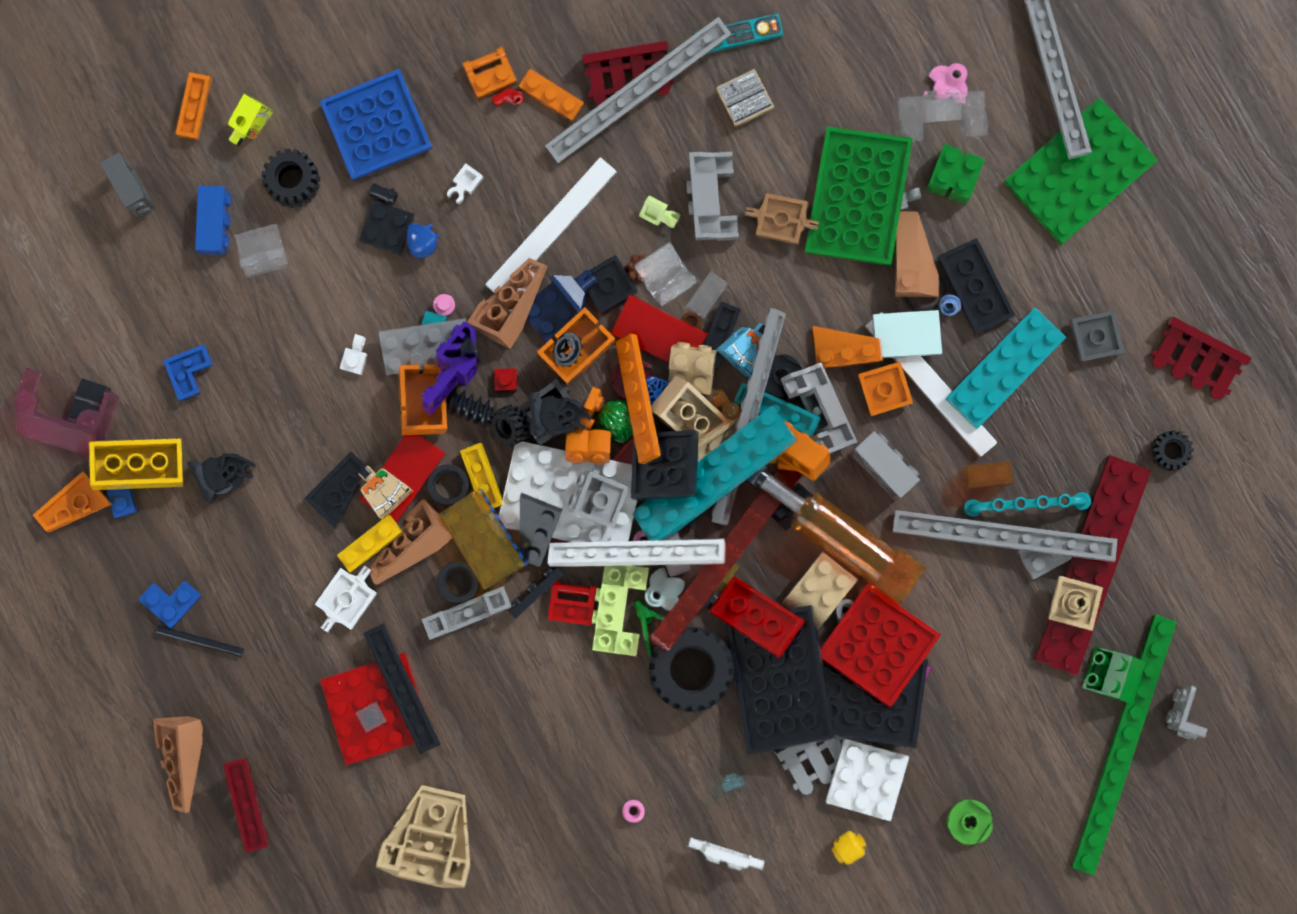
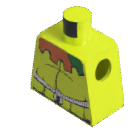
M243 94L228 122V125L234 128L228 140L240 147L246 136L255 139L274 111L256 99Z

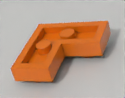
M592 387L584 405V409L591 417H593L595 411L599 412L604 400L601 390ZM581 418L579 422L581 425L586 426L585 430L591 431L595 420L591 419L589 422L586 418Z

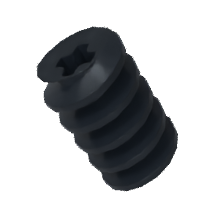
M455 387L448 404L449 414L453 415L457 411V417L462 418L465 414L466 421H470L473 418L474 424H478L481 421V426L485 428L491 422L489 417L496 411L497 403L493 407H490V400L482 404L481 396L477 401H474L473 393L467 398L466 390L459 395L458 387Z

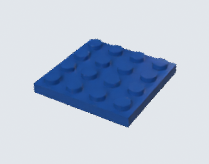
M400 69L320 101L353 181L433 149Z

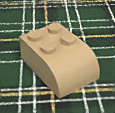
M678 376L673 378L651 405L652 414L671 431L697 430L699 432V439L728 420L688 381Z
M822 552L780 605L787 610L812 605L818 630L858 579Z

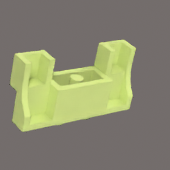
M631 565L604 566L602 586L597 588L595 601L599 602L598 610L593 611L592 623L596 624L592 650L630 656L637 655L639 634L622 632L628 588L646 591L649 568Z

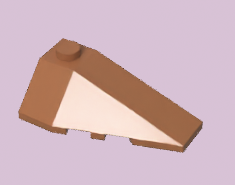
M901 211L895 241V297L938 298L939 275L917 211Z
M528 258L510 275V280L502 287L498 286L494 290L495 293L487 301L483 300L478 304L467 323L492 341L511 349L522 332L547 266Z

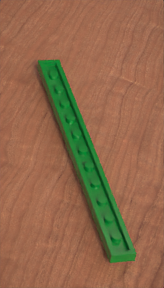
M1156 614L1153 615L1139 660L1146 662L1137 693L1133 705L1124 704L1071 867L1091 875H1095L1177 623L1171 619Z

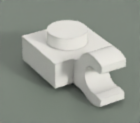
M355 334L352 349L345 348L340 365L341 370L362 375L368 354L362 352L366 340L364 336Z

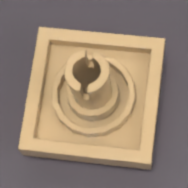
M1058 576L1048 619L1093 631L1103 587Z

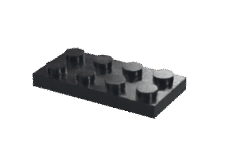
M978 238L938 255V261L956 297L961 301V308L974 334H978L1015 316Z

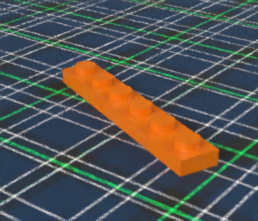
M629 334L615 343L639 463L646 464L660 457L661 454L637 335Z

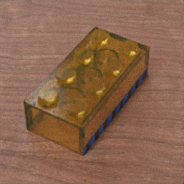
M483 489L473 491L438 514L484 590L494 587L528 565Z

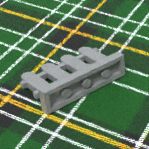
M836 736V739L827 740L818 745L811 743L774 750L777 758L781 762L785 761V763L781 764L784 770H790L795 780V783L792 784L795 790L799 789L803 794L808 795L813 791L811 781L819 778L823 784L831 782L833 777L831 771L835 769L842 746L840 740L844 739V737ZM852 739V740H855V741H859V742L865 743V741H863V740ZM825 748L829 749L834 759V762L828 765L820 752ZM802 750L805 751V752H803L802 754H800V755H798V756H797V754H796V753H798V752H800V751H802ZM807 758L815 770L810 775H807L801 764V761Z

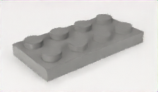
M466 318L379 331L386 375L398 374L400 365H420V370H423L424 365L437 364L436 349L443 341L447 342L449 340L452 329L457 324L460 326L463 321L466 322Z

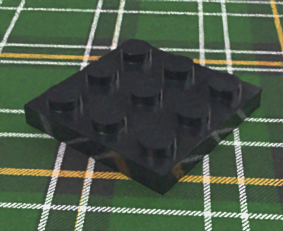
M697 430L656 432L661 456L646 464L639 463L633 437L631 499L649 500L696 497L699 432Z

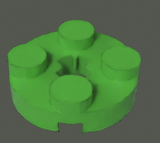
M963 799L957 802L950 809L947 816V827L951 835L957 841L966 845L985 841L993 828L990 810L977 800ZM973 816L975 818L973 822H976L975 826L966 828L964 825L966 823L964 822L965 818Z

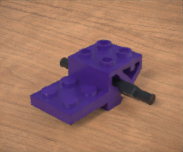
M465 321L460 326L457 324L450 332L451 337L447 342L443 341L436 349L437 366L442 371L436 378V384L433 387L429 386L422 395L424 411L432 416L458 382L466 388L477 374L478 364L482 362L481 350L476 348L475 328Z

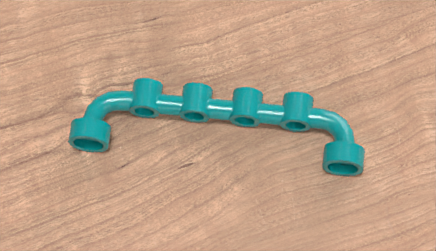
M1080 492L1074 496L1063 494L1054 498L1042 495L1036 499L1018 497L1014 500L1004 501L1001 498H997L991 502H979L971 499L964 503L963 512L968 517H976L981 511L992 510L993 512H1000L1004 509L1021 511L1025 508L1042 510L1052 506L1066 508L1070 505H1073L1077 510H1085L1090 506L1091 498L1087 493ZM1062 497L1067 500L1066 505L1061 503ZM1040 499H1043L1045 501L1044 506H1041L1039 504ZM1018 500L1022 501V508L1017 506ZM996 501L1001 504L1000 509L995 507Z

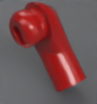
M507 88L491 99L495 106L498 107L505 102L520 105L524 101V96L517 90Z

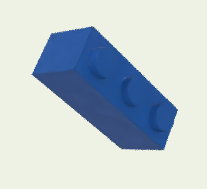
M198 186L195 250L200 255H226V249L230 247L227 227L231 226L228 206L232 204V196L224 186Z

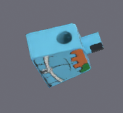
M759 323L754 330L748 327H741L717 349L745 377H752L753 361L758 355L760 348L759 339L764 333L765 325Z

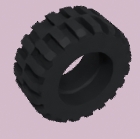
M683 627L665 635L655 646L649 662V677L656 694L667 705L684 712H699L719 703L724 695L727 694L733 681L734 662L725 642L715 633L700 627ZM683 649H699L711 661L712 675L708 683L700 689H682L676 685L671 677V661Z

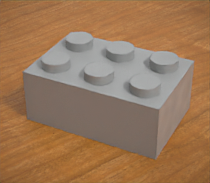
M874 431L850 454L894 501H897L920 481L917 477L919 474L911 465L907 467L902 461L904 459L903 456L896 449L892 451L887 445L888 440L881 433L876 434Z

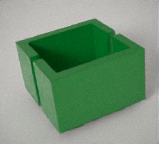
M944 144L938 155L926 190L944 196L948 188H952L948 198L966 205L971 198L985 159L968 152L965 156L961 155L963 150Z

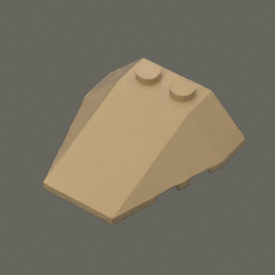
M421 785L407 806L406 811L400 820L397 821L388 838L383 842L376 867L406 880L441 888H464L470 868L465 795Z

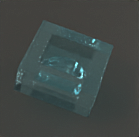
M377 702L356 712L366 733L387 722Z
M736 773L723 777L724 782H721L724 793L745 785L742 775L737 776Z

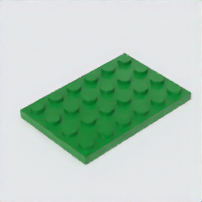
M1100 97L1081 113L1091 148L1089 155L1069 159L1060 131L1004 180V184L1060 245L1065 243L1158 161Z
M827 127L811 220L819 221L817 231L809 229L805 254L886 266L892 265L913 138Z

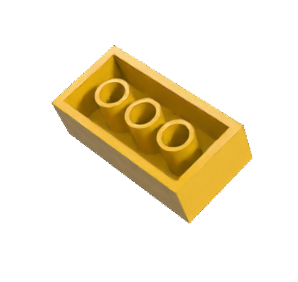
M181 439L89 442L90 486L92 490L183 487Z

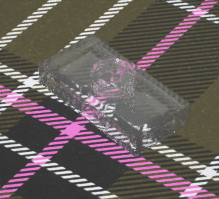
M710 271L686 305V308L698 314L704 320L729 283Z

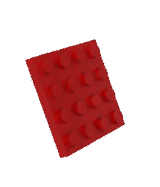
M867 583L822 646V660L891 708L941 634Z
M399 654L419 696L407 654ZM377 662L320 680L346 765L415 743Z

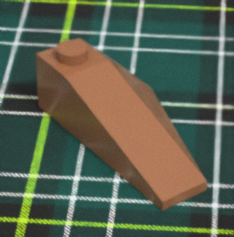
M425 498L405 517L407 522L401 529L403 533L389 547L383 548L369 569L372 570L370 575L374 584L378 585L437 552L453 537L448 523Z
M189 716L153 719L155 743L157 748L161 747L164 757L161 765L162 768L166 769L169 776L166 784L174 810L187 813L190 810L203 742L201 719Z

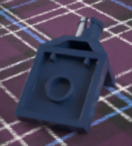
M585 269L582 274L574 279L571 276L553 275L550 277L552 283L536 295L527 320L546 343L553 339L554 335L585 307L587 297L585 292L598 282L588 269Z

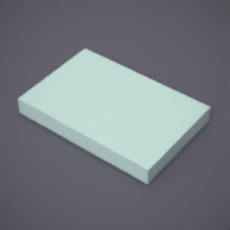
M939 310L873 314L874 338L881 339L883 358L942 354Z

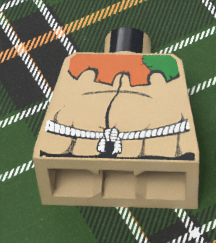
M366 466L359 473V476L366 482L360 490L380 519H384L413 492L410 487L383 468L375 473L369 466Z

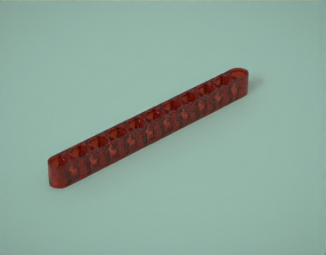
M779 469L773 477L782 482L787 488L792 489L803 474L799 471ZM765 489L760 493L724 540V564H706L651 635L649 638L651 642L667 653L781 504L779 500L771 496Z

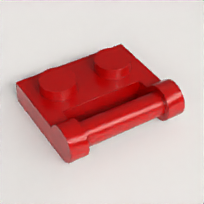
M556 581L552 585L548 620L592 626L597 586L590 585L589 588L560 584V581ZM558 593L589 596L588 603L558 599Z

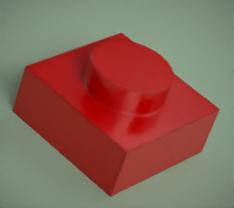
M516 368L495 369V391H517Z

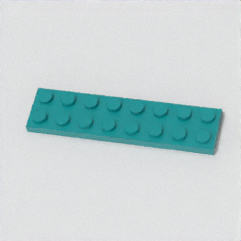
M771 406L698 461L696 497L649 499L635 509L633 516L649 541H665L798 440L775 408Z

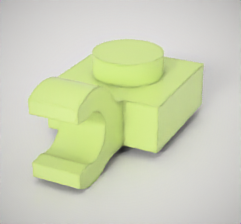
M651 196L647 197L639 214L640 217L657 226L660 222H663L671 228H674L681 215L674 211H666L668 205Z

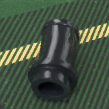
M375 183L370 187V197L385 201L387 205L395 204L398 198V192H395V189H387Z

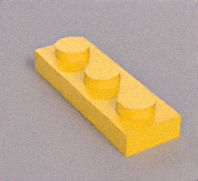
M478 443L461 450L460 453L481 511L487 512L491 510L480 492L482 489L494 509L503 505V499L483 444Z
M387 515L337 556L349 573H353L403 532L392 516Z

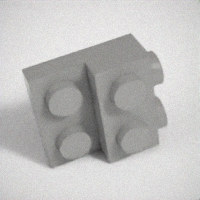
M585 471L584 474L580 473L576 481V486H578L576 495L572 494L568 501V506L571 507L569 512L614 529L629 487L591 471Z

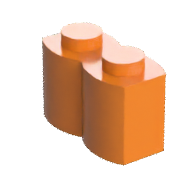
M575 429L567 433L565 461L573 464L590 462L595 465L610 463L611 432L606 430L587 431Z

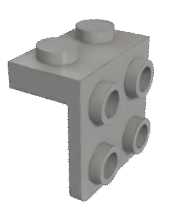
M1180 686L1173 694L1174 706L1172 710H1169L1166 717L1167 728L1177 731V736L1185 739L1196 740L1197 737L1205 738L1206 728L1186 722L1196 687Z

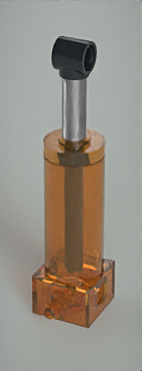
M763 466L745 480V482L755 488L761 487L763 490L765 489L771 496H774L789 509H792L795 512V517L791 522L792 527L799 530L807 538L869 582V585L896 604L903 603L927 569V567L902 549L895 550L816 491L809 498L803 499L770 475L769 469L766 466Z

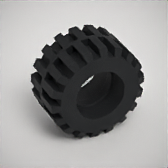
M288 148L284 149L285 153H281L279 150L276 152L277 156L273 157L271 155L268 158L270 163L265 162L263 166L266 169L262 171L263 185L266 187L269 195L280 205H287L289 208H294V205L302 207L303 202L308 204L311 202L309 198L311 196L315 198L317 195L315 190L320 188L318 183L320 181L319 171L304 152L300 153L297 149L291 152ZM293 168L302 170V180L296 187L283 188L280 186V179L285 171Z

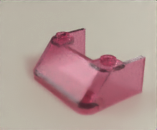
M25 367L15 398L17 432L26 438L90 456L89 442L105 441L119 396L105 391L99 412L90 409L85 410L79 415L77 423L36 412L38 398L34 393L41 374Z

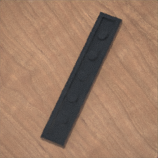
M383 623L364 632L363 634L419 753L422 754L441 745L385 624Z

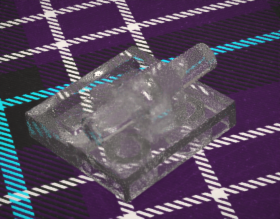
M277 224L234 235L241 258L239 260L240 266L244 269L247 278L289 266Z

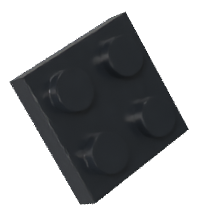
M373 200L359 241L401 256L407 240V229L409 224L413 223L415 214Z
M616 255L589 270L598 282L592 285L587 290V293L600 315L627 300L630 294L634 296L638 293Z

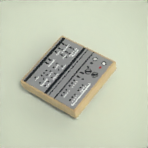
M755 69L716 87V91L735 127L774 108Z

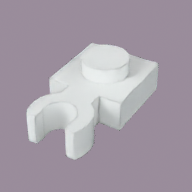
M465 163L453 179L457 186L450 188L447 196L450 198L454 193H458L459 198L456 200V203L458 205L461 204L464 200V193L467 192L471 195L483 180V175Z

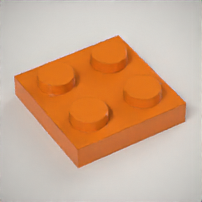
M901 362L858 374L870 416L913 404Z

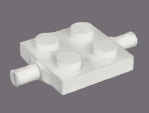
M364 565L357 576L349 574L342 568L339 569L315 603L328 616L321 626L322 629L329 632L335 622L342 623L351 630L354 628L378 594L364 582L372 571Z
M690 838L688 847L701 850L709 861L720 863V860L726 861L729 867L741 870L742 867L747 868L748 866L762 870L764 860H759L751 857V855L748 856L706 841L703 842Z

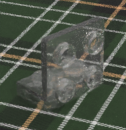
M667 242L634 265L653 299L661 306L698 282L694 274L687 271L670 242Z

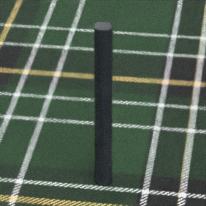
M158 626L156 634L239 657H242L244 648Z

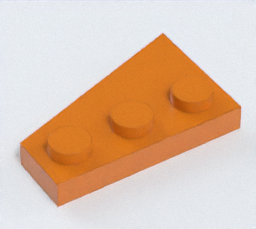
M82 471L34 513L33 516L45 531L52 532L112 505V503L101 490H92L89 475Z

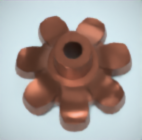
M637 254L630 257L631 262L625 266V271L629 273V277L635 278L636 282L640 283L642 278L647 279L649 276L648 272L645 271L648 269V263L644 262L646 259L644 254L639 256Z

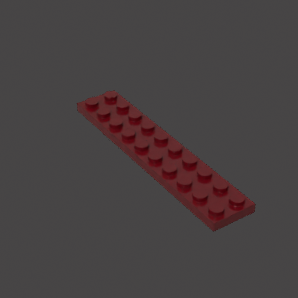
M1112 455L1107 457L1080 534L1117 539L1115 562L1072 557L1064 575L1066 578L1103 587L1093 631L1151 473L1149 469ZM1048 619L1034 660L1077 676L1093 631Z

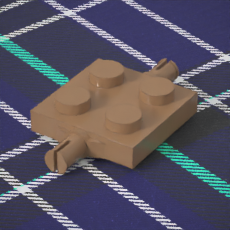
M768 193L765 194L764 202L759 210L747 207L745 216L758 219L757 237L799 245L804 228L817 231L819 221L807 220L806 218L808 201Z

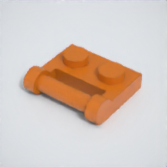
M502 46L496 48V51L471 62L465 61L462 63L477 99L517 83ZM500 59L501 65L474 75L473 70Z

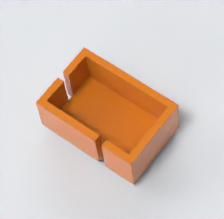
M585 307L554 335L556 341L565 333H574L582 339L581 344L584 347L580 351L582 356H578L577 363H573L571 368L557 365L553 359L555 343L552 339L537 351L541 360L567 387L615 344V338L602 324L599 326L598 320ZM569 347V350L566 351L565 353L568 354L569 351L572 350V348Z
M427 364L423 367V374H419L420 365H400L398 376L401 435L445 434L447 431L446 398L432 416L424 411L422 402L424 391L429 386L433 387L436 384V378L442 370L437 364Z

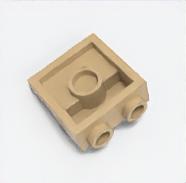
M686 342L674 344L671 347L668 384L675 376H678L688 381L699 393L710 395L712 392L717 351L711 350L712 347L706 345H699L696 348L690 347V344Z

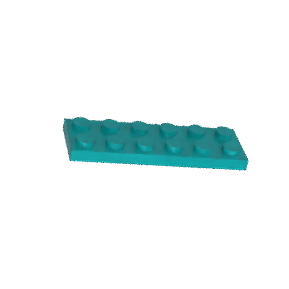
M1036 307L1033 308L945 400L975 429H978L1060 345L1066 336Z

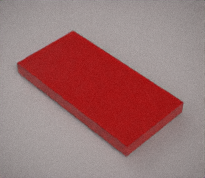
M631 294L611 334L620 339L629 334L637 335L640 349L667 363L670 362L671 347L674 344L686 342L690 344V347L698 348L699 345H703L708 333Z
M404 435L382 467L413 490L389 514L396 523L399 522L425 485L429 475L446 455L444 451L420 435ZM362 495L359 500L373 509L365 496Z
M735 576L732 577L709 610L713 616L778 658L782 656L805 622Z

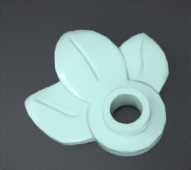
M665 568L656 570L649 579L650 587L645 592V601L651 607L661 606L667 611H674L680 608L682 603L677 596L684 589V580L677 577L668 578ZM654 592H657L659 594L658 600L654 599Z

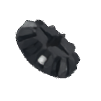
M574 333L561 335L553 347V359L556 364L561 367L571 368L573 363H577L578 356H582L580 351L584 347L581 344L582 339ZM569 347H571L572 350H570L569 353L566 354L565 352L569 350Z

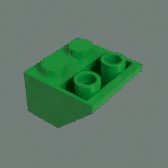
M1095 646L1082 688L1133 705L1146 662L1130 655Z

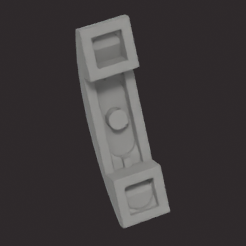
M502 586L460 605L422 619L429 640L490 617L512 606L506 590Z

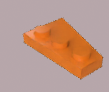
M813 326L816 363H822L824 369L883 361L881 339Z

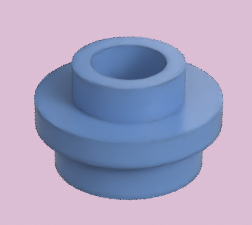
M945 295L940 299L939 308L943 314L953 316L959 312L961 301L954 295Z

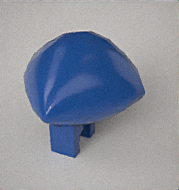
M411 223L408 226V248L411 255L417 259L430 256L437 248L439 234H435L431 230L433 228L432 224L423 226Z

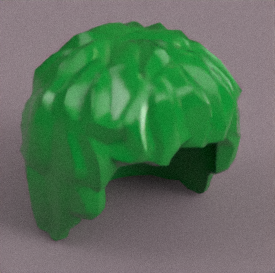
M614 400L606 403L598 414L599 427L601 430L611 432V441L623 443L633 436L627 402Z

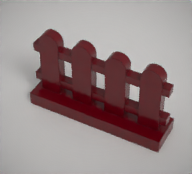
M667 41L583 54V66H588V70H584L585 76H590L592 92H588L589 98H593L597 106L607 100L606 95L615 94L626 86L624 70L632 69L633 79L645 72V66L654 65L664 58V53L668 52ZM651 55L652 59H643V56ZM630 59L631 63L622 64V60ZM609 62V66L601 67V63ZM611 72L613 88L605 89L603 73ZM673 79L658 89V94L662 96L667 95L670 91V85L674 84Z
M1174 316L1169 317L1165 325L1169 326L1170 329L1168 331L1163 330L1161 335L1165 336L1158 350L1153 349L1151 355L1154 356L1152 359L1153 367L1161 369L1166 363L1172 365L1171 375L1175 379L1183 378L1186 373L1191 375L1190 384L1194 389H1201L1205 383L1212 387L1210 396L1213 399L1219 400L1225 394L1229 395L1232 390L1228 389L1233 378L1236 374L1240 376L1242 370L1239 369L1240 366L1248 365L1252 358ZM1182 334L1190 337L1188 341L1181 338ZM1178 343L1184 346L1177 361H1175L1170 356ZM1202 344L1209 347L1207 352L1200 348ZM1196 354H1199L1204 358L1197 370L1194 371L1189 367ZM1221 355H1224L1228 360L1225 362L1219 358ZM1216 364L1223 368L1216 381L1209 379V376Z
M247 757L224 763L223 767L245 853L268 847V833L264 827L263 814L258 804L257 790L252 780L251 767Z

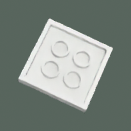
M844 737L826 797V803L891 821L909 756Z

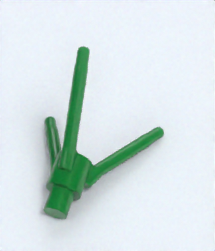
M637 601L633 606L636 609V615L641 621L648 655L651 656L652 647L647 624L653 618L675 626L678 625V622L649 610L641 601Z

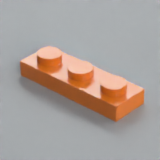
M529 69L518 86L520 90L571 122L575 120L584 106V102L532 69Z
M189 72L175 133L177 137L199 140L212 82L210 76Z

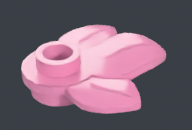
M955 63L949 67L937 66L930 72L929 77L936 81L933 88L934 99H944L951 96L956 104L962 102L967 94L965 80L968 73L964 65ZM959 70L961 76L954 78L952 75L953 71Z

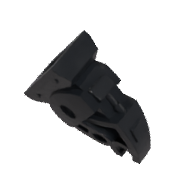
M529 393L534 440L542 438L544 434L549 436L567 434L574 431L576 427L580 430H585L586 426L580 424V419L586 418L589 422L592 419L589 413L574 399L572 400L566 396L561 399L554 398V396H547L541 399L539 393Z
M223 453L218 458L210 457L202 462V464L196 459L187 462L205 501L209 504L216 501L217 495H226L243 483L244 478L252 479L254 475L251 473L247 474L246 468L249 466L256 468V464L233 453Z

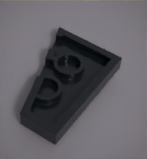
M350 452L304 498L334 529H337L362 480L359 473L366 467L353 452Z

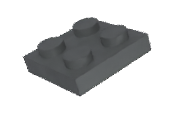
M1115 311L1070 320L1080 363L1124 353Z

